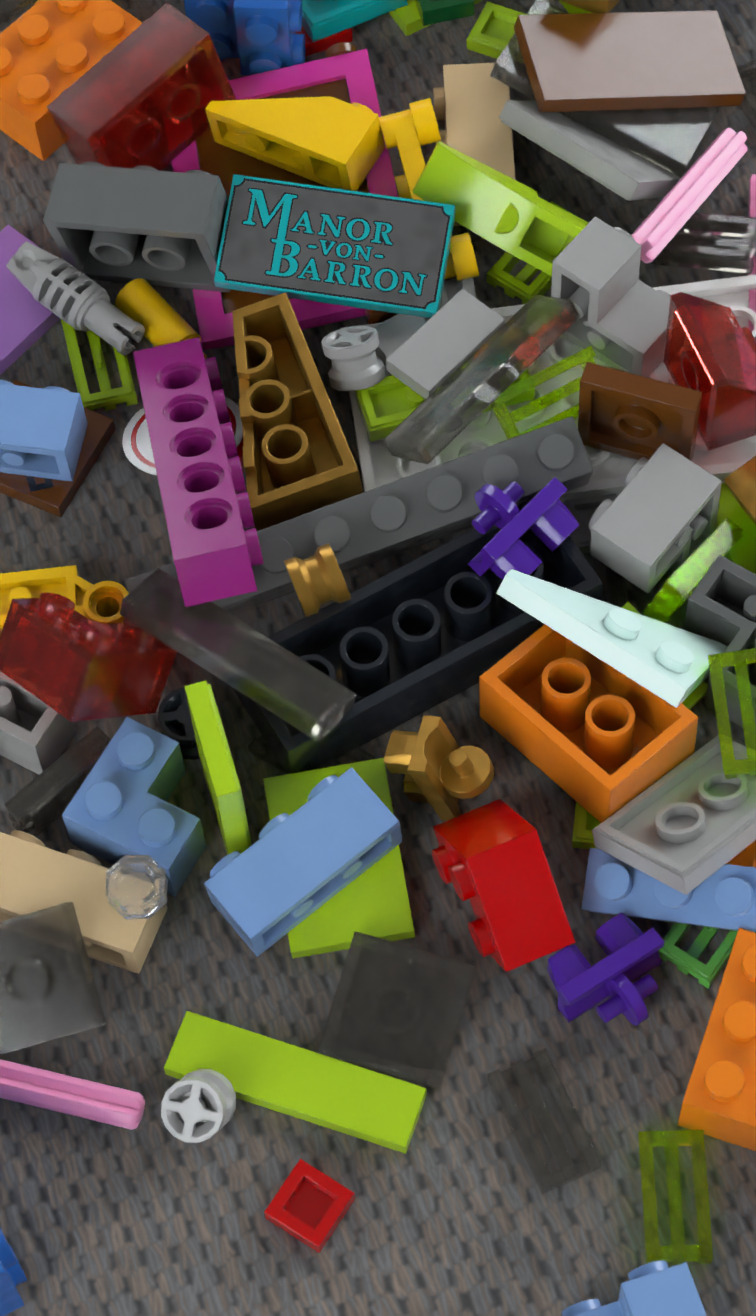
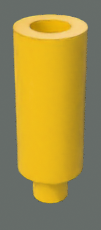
M137 278L130 281L118 293L115 300L116 307L135 322H139L144 326V336L154 347L197 337L200 338L201 342L200 335L145 279ZM203 352L204 359H207L206 354Z

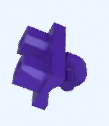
M554 477L520 511L515 503L524 496L525 492L518 483L511 482L503 491L491 484L483 485L475 493V501L481 513L472 520V525L481 534H485L493 525L502 530L482 548L468 565L480 577L489 568L502 580L512 569L530 575L542 561L519 538L530 529L553 552L580 525L568 508L559 500L568 489Z
M619 913L603 923L596 931L595 940L607 954L606 958L591 966L574 944L565 947L548 959L547 971L558 991V1009L568 1023L598 1005L596 1011L604 1023H608L620 1014H623L635 1026L648 1018V1011L643 1000L659 989L655 980L647 973L661 965L662 961L658 950L664 947V941L654 928L643 934L640 928L624 913Z

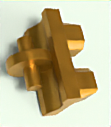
M423 715L419 732L393 730L390 735L384 755V764L391 773L405 774L403 780L404 793L410 801L430 803L441 820L447 821L461 815L458 798L468 799L482 794L490 786L494 778V766L488 754L475 746L459 747L441 717Z

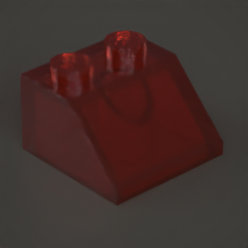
M683 292L670 295L663 362L675 385L702 392L698 431L708 451L756 435V343L750 329L746 326L740 327L730 307Z

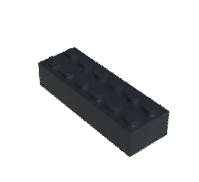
M533 498L518 505V509L521 511ZM493 525L485 534H481L474 528L350 593V600L342 603L335 601L320 609L318 613L305 617L228 658L234 691L286 774L320 769L479 683V676L544 625V623L496 594L503 580L490 568L480 577L468 565L502 529ZM530 529L519 538L542 561L530 576L598 600L602 599L603 582L570 536L553 552Z

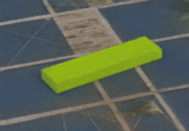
M190 1011L185 1013L164 1066L166 1075L180 1080L189 1072L197 1069L215 1070L229 1080L238 1099L405 1154L407 1153L427 1096V1089L425 1087Z

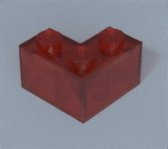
M41 593L39 598L12 599L0 635V671L70 722L156 713L178 649L158 636V629L154 625L132 617L124 618L121 623L103 624L91 621L74 610L75 604L73 601L55 593Z

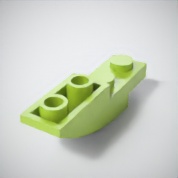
M438 141L413 189V193L424 201L455 205L456 214L454 221L551 276L553 260L589 223L538 197L536 190Z

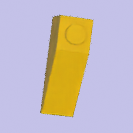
M331 96L210 101L205 108L216 143L330 188L357 191L385 149L378 114L363 104H350Z

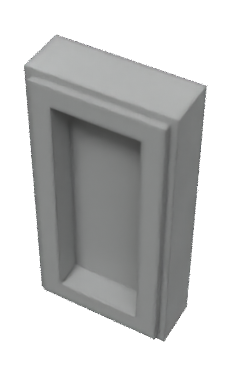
M462 288L386 359L387 371L430 402L505 331V318Z

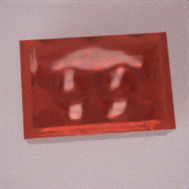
M167 2L112 51L103 56L97 64L69 88L65 89L47 106V109L76 164L91 161L103 164L106 167L133 169L136 166H149L161 171L210 128L205 111L210 101L237 99L209 33Z

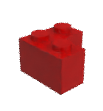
M498 799L433 826L440 846L432 850L434 863L445 884L452 882L462 901L470 900L476 919L468 922V927L474 944L483 958L490 955L508 972L576 943L536 828L505 802Z

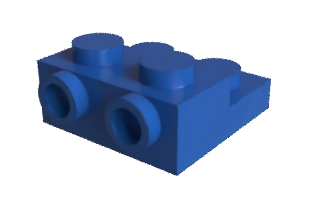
M184 0L192 56L204 57L211 61L239 58L241 75H254L305 63V34H296V31L301 32L302 0Z

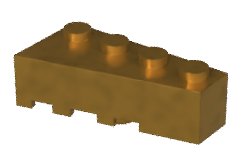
M286 292L232 311L236 367L240 389L239 409L243 429V462L246 472L247 493L255 524L253 529L256 528V531H260L364 493L359 470Z

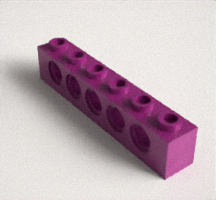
M199 337L134 351L133 355L171 549L185 607L257 591L252 567L262 565L264 562L256 528L244 531V529L255 527L248 493L245 492L247 490L216 357L204 359Z

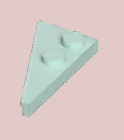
M513 569L505 575L496 593L676 708L710 675V672L727 649V646L715 640Z

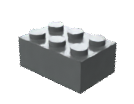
M91 161L83 162L82 164L59 163L43 222L63 258L90 279L99 281L129 283L134 279L143 278L150 285L220 292H230L231 290L218 288L214 284L229 201L218 175H211L201 170H190L186 173L159 171L149 166H136L133 169L106 167L103 164Z

